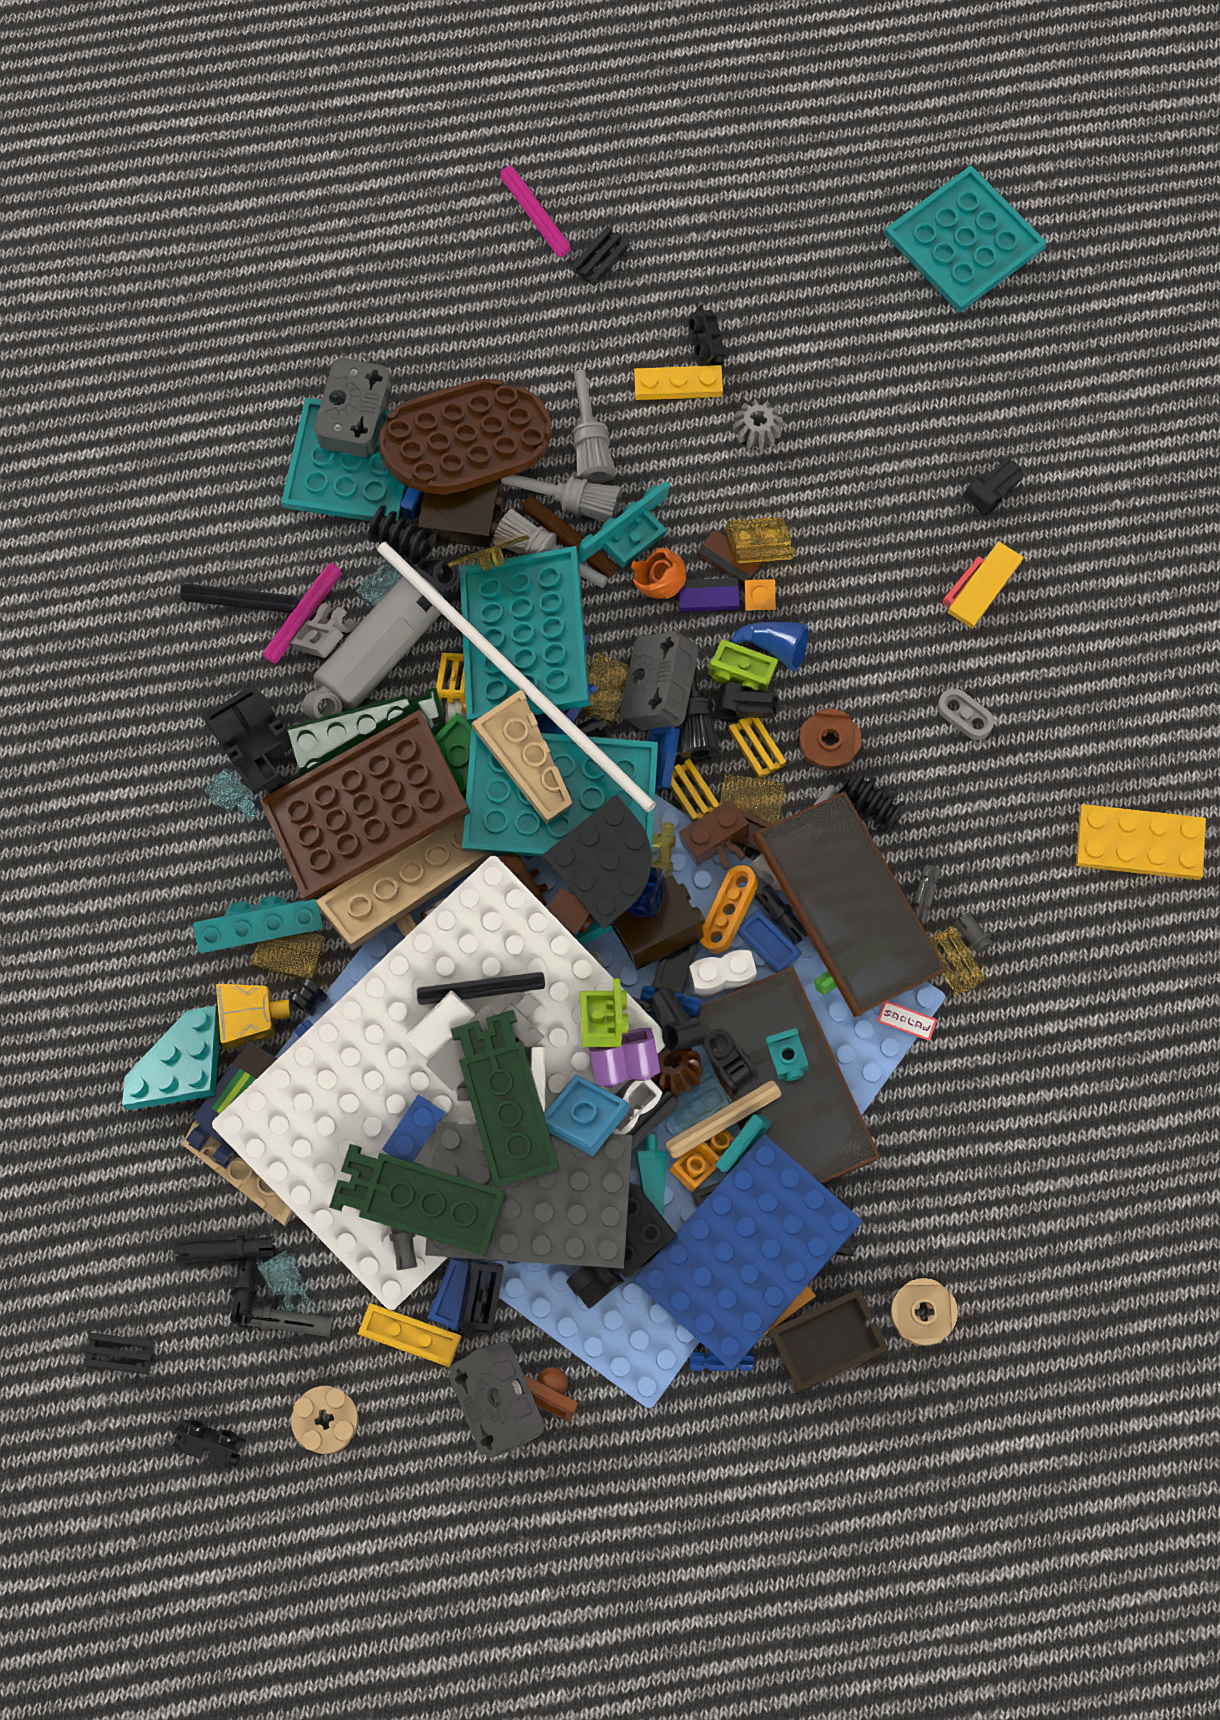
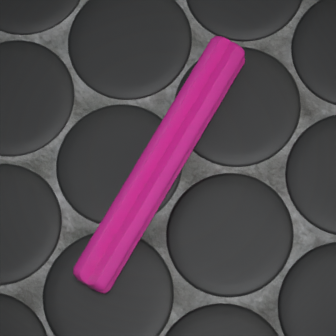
M507 166L500 172L501 179L556 255L564 257L571 251L569 242L515 168Z
M332 563L326 565L263 651V656L266 660L273 664L278 663L291 645L289 643L303 624L310 619L342 575L340 568Z

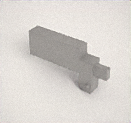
M529 993L515 1006L510 1003L501 1013L511 1010L515 1011L517 1023L512 1024L514 1034L520 1041L524 1042L525 1046L533 1047L544 1038V1035L527 1019L540 1005ZM485 1005L468 1023L479 1021L482 1032L489 1030L486 1018L495 1014ZM452 1038L426 1064L452 1092L464 1081L459 1059H463L465 1056L460 1040L454 1041Z

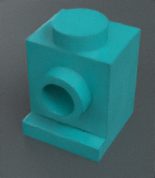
M797 1028L766 1037V1044L778 1080L785 1078L788 1082L803 1077L804 1071L809 1070V1065ZM791 1050L795 1055L793 1059L785 1060L782 1057V1053Z

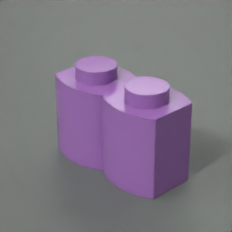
M651 1028L629 1030L628 1034H622L621 1047H588L596 1086L613 1088L628 1079L646 1081L660 1073L655 1038Z

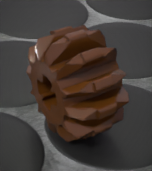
M664 1047L661 1050L662 1052L657 1054L660 1073L651 1078L652 1082L662 1093L668 1090L676 1098L679 1092L683 1090L690 1095V1086H699V1077L703 1075L704 1069L699 1053L696 1050L692 1051V1048L671 1052Z

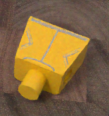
M216 984L220 1040L226 1050L246 1045L248 1041L254 1043L275 1036L274 1020L292 1018L290 1000L272 1001V993L267 986Z

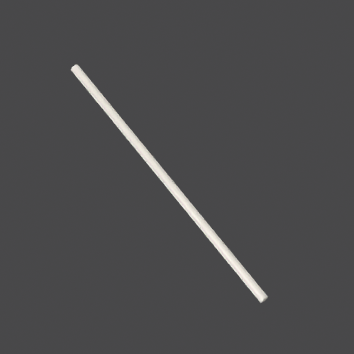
M386 542L379 545L377 551L520 690L523 689L524 693L646 812H650L655 807L656 803L395 550Z

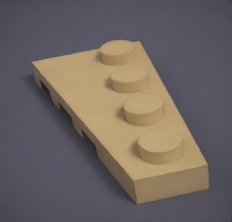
M521 689L472 722L471 727L544 822L548 824L571 808L573 802L558 768L555 767L550 756V750L539 731L538 723L528 706L524 691Z
M193 1122L182 1145L286 1227L293 1210L238 1153L225 1169L215 1162L216 1159L213 1158L216 1150L222 1145L210 1136L200 1152L188 1145L187 1137L199 1125Z

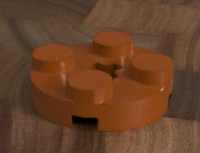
M822 709L816 712L814 716L803 723L799 736V746L805 761L823 770H837L848 767L858 754L861 744V732L858 725H855L848 714L838 709ZM827 733H832L833 738L838 739L839 742L833 743V746H828L821 738H826Z

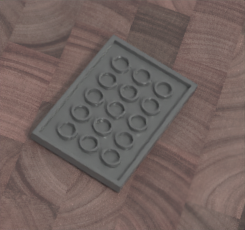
M437 1123L432 1169L495 1188L478 1126ZM550 1133L560 1169L497 1188L506 1191V1196L487 1256L426 1238L425 1255L624 1269L633 1136L610 1134L592 1157Z

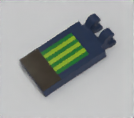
M248 1041L216 1085V1095L209 1096L194 1115L193 1120L199 1125L187 1137L188 1145L200 1152L210 1136L222 1143L214 1153L213 1158L216 1159L215 1162L226 1169L237 1152L213 1128L212 1122L263 1074L277 1058Z

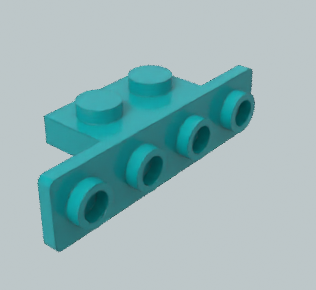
M667 481L660 486L653 485L644 494L643 499L637 503L633 501L628 504L623 510L622 515L616 519L613 517L608 519L594 536L592 534L587 535L579 544V562L583 563L603 548L624 568L666 535L667 529L650 511L667 498L671 485Z
M272 895L262 898L261 903L249 905L248 901L231 904L230 909L225 911L224 916L194 922L193 929L198 951L205 953L320 930L323 924L320 910L316 903L317 899L288 903V898L280 899L279 895Z

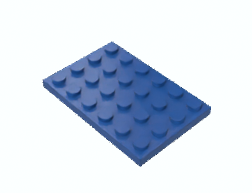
M763 1134L676 1232L678 1236L658 1252L634 1279V1282L733 1371L863 1223V1220L770 1138Z

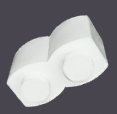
M748 950L732 951L721 959L715 957L703 958L689 966V979L694 997L698 998L713 997L724 989L737 991L755 983L757 975L752 952Z
M631 1079L618 1091L617 1096L630 1103V1110L611 1134L624 1135L628 1133L636 1124L639 1115L650 1111L658 1103L662 1091L651 1079L646 1081Z

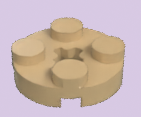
M920 1278L908 1282L899 1289L892 1301L890 1314L893 1326L902 1339L918 1346H931L939 1343L950 1334L956 1324L958 1310L955 1298L945 1287L941 1286L942 1284L932 1279ZM921 1303H925L927 1309L933 1310V1315L928 1316L927 1321H921V1317L915 1315V1310L920 1308Z
M319 1386L305 1392L295 1402L291 1416L292 1431L297 1441L307 1450L319 1454H332L345 1448L353 1438L359 1423L358 1410L353 1400L341 1389L331 1386ZM326 1411L327 1415L333 1414L334 1420L329 1422L330 1428L325 1430L322 1425L316 1424V1419L320 1417V1412Z

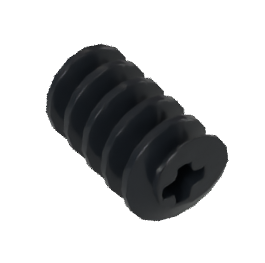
M382 505L376 511L371 521L368 533L369 540L373 543L379 542V545L386 542L403 559H409L413 565L420 564L433 549L436 534L432 533L426 538L427 528L425 527L416 533V522H411L408 527H405L407 523L405 516H402L396 522L397 512L391 511L388 516H385L387 507Z
M864 769L858 774L855 773L843 785L838 794L845 791L851 803L856 802L855 810L857 813L866 809L864 815L866 821L876 817L874 827L877 829L885 825L883 834L886 835L902 817L906 802L903 800L895 805L893 802L896 794L893 792L885 797L884 792L887 786L883 785L875 789L874 786L877 778L873 777L866 782L864 779L867 770Z

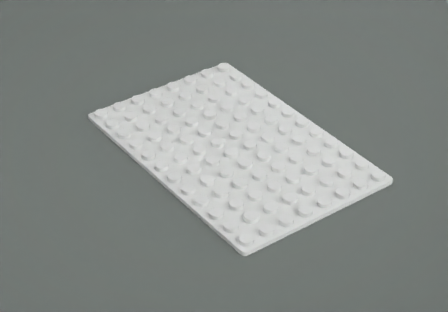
M490 856L212 1122L213 1128L388 1310H394L448 1257L426 1256V1238L415 1234L416 1237H413L418 1267L397 1270L393 1241L389 1239V1234H392L390 1226L359 1217L361 1210L343 1205L342 1211L329 1208L337 1181L342 1180L349 1183L352 1176L341 1172L349 1144L362 1147L360 1154L378 1159L379 1153L389 1155L382 1148L418 1094L445 1111L439 1123L477 1125L471 1101L457 1100L458 1087H466L465 1080L452 1092L426 1066L429 1060L406 1040V1035L438 1004L420 1005L417 1001V989L427 986L543 972L546 983L544 989L464 999L463 1001L475 1011V1015L485 1005L495 1015L500 1014L510 1003L515 1006L527 993L540 1004L527 1019L544 1035V1038L535 1046H543L545 1048V1111L575 1074L596 1084L589 1048L582 1047L579 996L580 991H612L613 977L496 856ZM627 993V1009L622 1010V1014H628V1031L638 1028H651L658 1054L665 1047L662 1040V1028ZM525 1046L531 1066V1047ZM631 1079L623 1081L620 1085L613 1088L599 1087L615 1095ZM436 1127L413 1163L432 1168Z

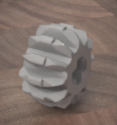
M755 399L752 407L744 403L741 411L735 413L733 431L738 434L737 440L739 443L747 441L746 447L748 450L753 445H757L761 451L764 443L772 447L775 439L781 437L783 419L778 416L779 410L777 407L769 409L770 403L768 400L763 405H759Z

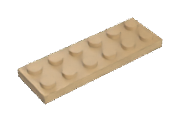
M465 815L349 879L316 900L321 912L351 950H354L483 864L490 856L496 855L494 853L462 851Z

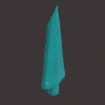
M652 1134L645 1138V1151H636V1160L638 1161L642 1191L663 1217L668 1151H658L657 1135Z

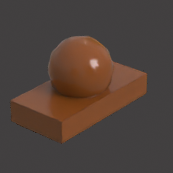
M549 1367L539 1373L536 1381L524 1375L536 1405L567 1422H571L578 1402L564 1396L568 1389L566 1374L560 1368Z

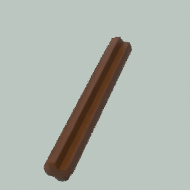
M528 497L522 505L523 511L547 531L555 533L557 539L567 547L576 546L579 552V544L584 537L535 497ZM600 550L585 561L596 571L608 577V579L617 571V564Z

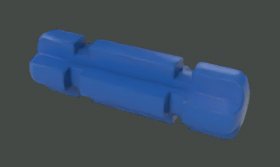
M644 986L641 991L640 1000L648 1002L650 997L659 991L655 987ZM674 992L687 1014L696 1016L700 1013L702 1001L698 997L688 995L686 998L684 994Z
M692 1352L690 1354V1369L692 1371H704V1368H709V1371H731L712 1352H709L708 1355H704V1352ZM749 1352L736 1368H740V1371L753 1370V1353Z

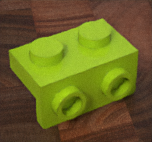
M721 639L715 656L709 663L708 675L722 684L734 682L742 685L747 690L767 691L777 667L778 659Z
M613 978L612 991H580L582 1047H621L622 1034H628V1014H622V1010L627 1009V991L621 990L620 978Z

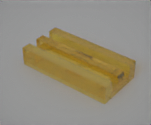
M954 926L938 933L933 938H929L947 969L943 974L957 996L985 981V976ZM950 937L975 979H971L947 938ZM939 942L964 980V985L961 986L936 944Z

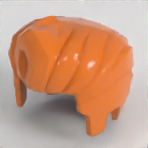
M659 548L648 556L645 561L632 562L631 568L634 570L635 575L633 582L637 589L649 598L668 599L676 595L686 582L685 563L678 554L669 549Z

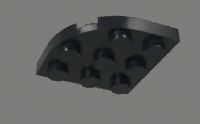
M617 794L542 855L603 930L615 922L639 900L648 884L652 866V853L647 834L641 823Z

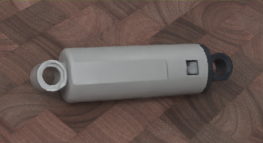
M431 559L424 563L422 569L411 566L451 604V598L445 590L455 587L460 579V571L456 563L447 559ZM440 567L444 572L441 581L437 578V571ZM404 576L394 584L314 673V682L319 687V690L309 692L303 700V711L307 717L317 719L340 713L342 708L344 710L358 708L442 614ZM324 699L326 701V709L320 714L318 704Z

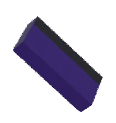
M738 578L686 580L684 586L678 592L679 612L739 610Z

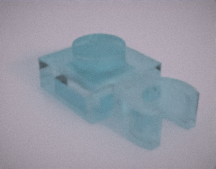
M287 1250L258 1266L272 1293L277 1296L284 1292V1305L289 1311H295L291 1300L296 1295L302 1296L305 1303L310 1302L308 1293L296 1286L298 1282L303 1280V1277Z

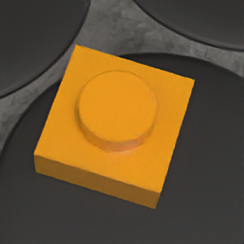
M775 579L744 580L745 611L776 610Z

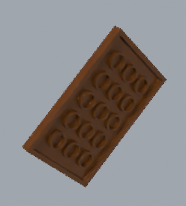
M421 710L416 711L260 799L296 885L305 901L323 895L471 812Z

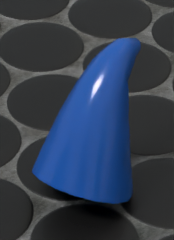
M796 622L753 623L736 630L731 642L734 644L738 642L753 643L755 646L770 653L793 672L800 668L804 660L809 627L807 623Z

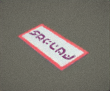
M887 1001L882 1006L877 1022L930 1041L937 1019Z

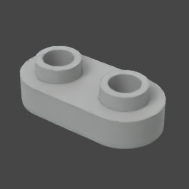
M948 689L940 696L938 702L940 715L966 736L974 740H981L991 733L994 725L992 714L960 689ZM955 704L958 710H950L948 705ZM979 722L982 728L975 729L972 723Z

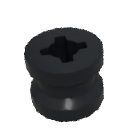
M303 977L299 982L300 987L296 992H291L288 999L306 1014L313 1016L316 1012V1006L319 1002H324L328 995L316 984Z

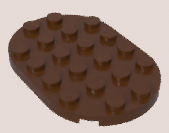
M498 379L473 380L411 399L397 406L389 413L387 421L382 429H380L379 452L384 466L401 483L418 491L448 495L520 473L535 465L548 449L551 437V419L542 401L526 388L519 386L517 389L503 385V380Z

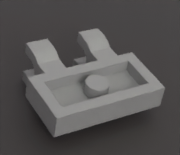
M323 603L319 607L312 621L307 620L289 643L298 651L326 658L337 649L338 642L344 636L341 632L348 633L353 631L358 623L355 620L348 619L343 625L342 622L344 620L342 618L347 612L341 607H337L333 611L331 619L328 621V613L333 608L329 604Z

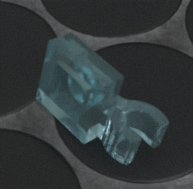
M226 769L204 790L205 794L227 813L235 807L244 816L251 819L258 811L254 807L255 804L245 796L249 792L247 787Z

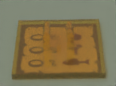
M528 535L448 563L449 568L478 558L482 569L486 571L493 568L489 556H492L495 567L503 565L505 561L501 549L528 540Z
M725 773L720 805L732 798L739 809L771 824L777 823L780 820L785 783Z

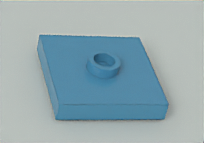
M575 1074L545 1111L544 1115L551 1134L593 1157L628 1113L630 1103Z

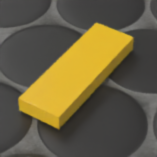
M998 541L950 606L948 614L973 629L1021 564L1024 557Z
M371 1303L368 1305L358 1335L448 1368L454 1361L462 1339L461 1335Z

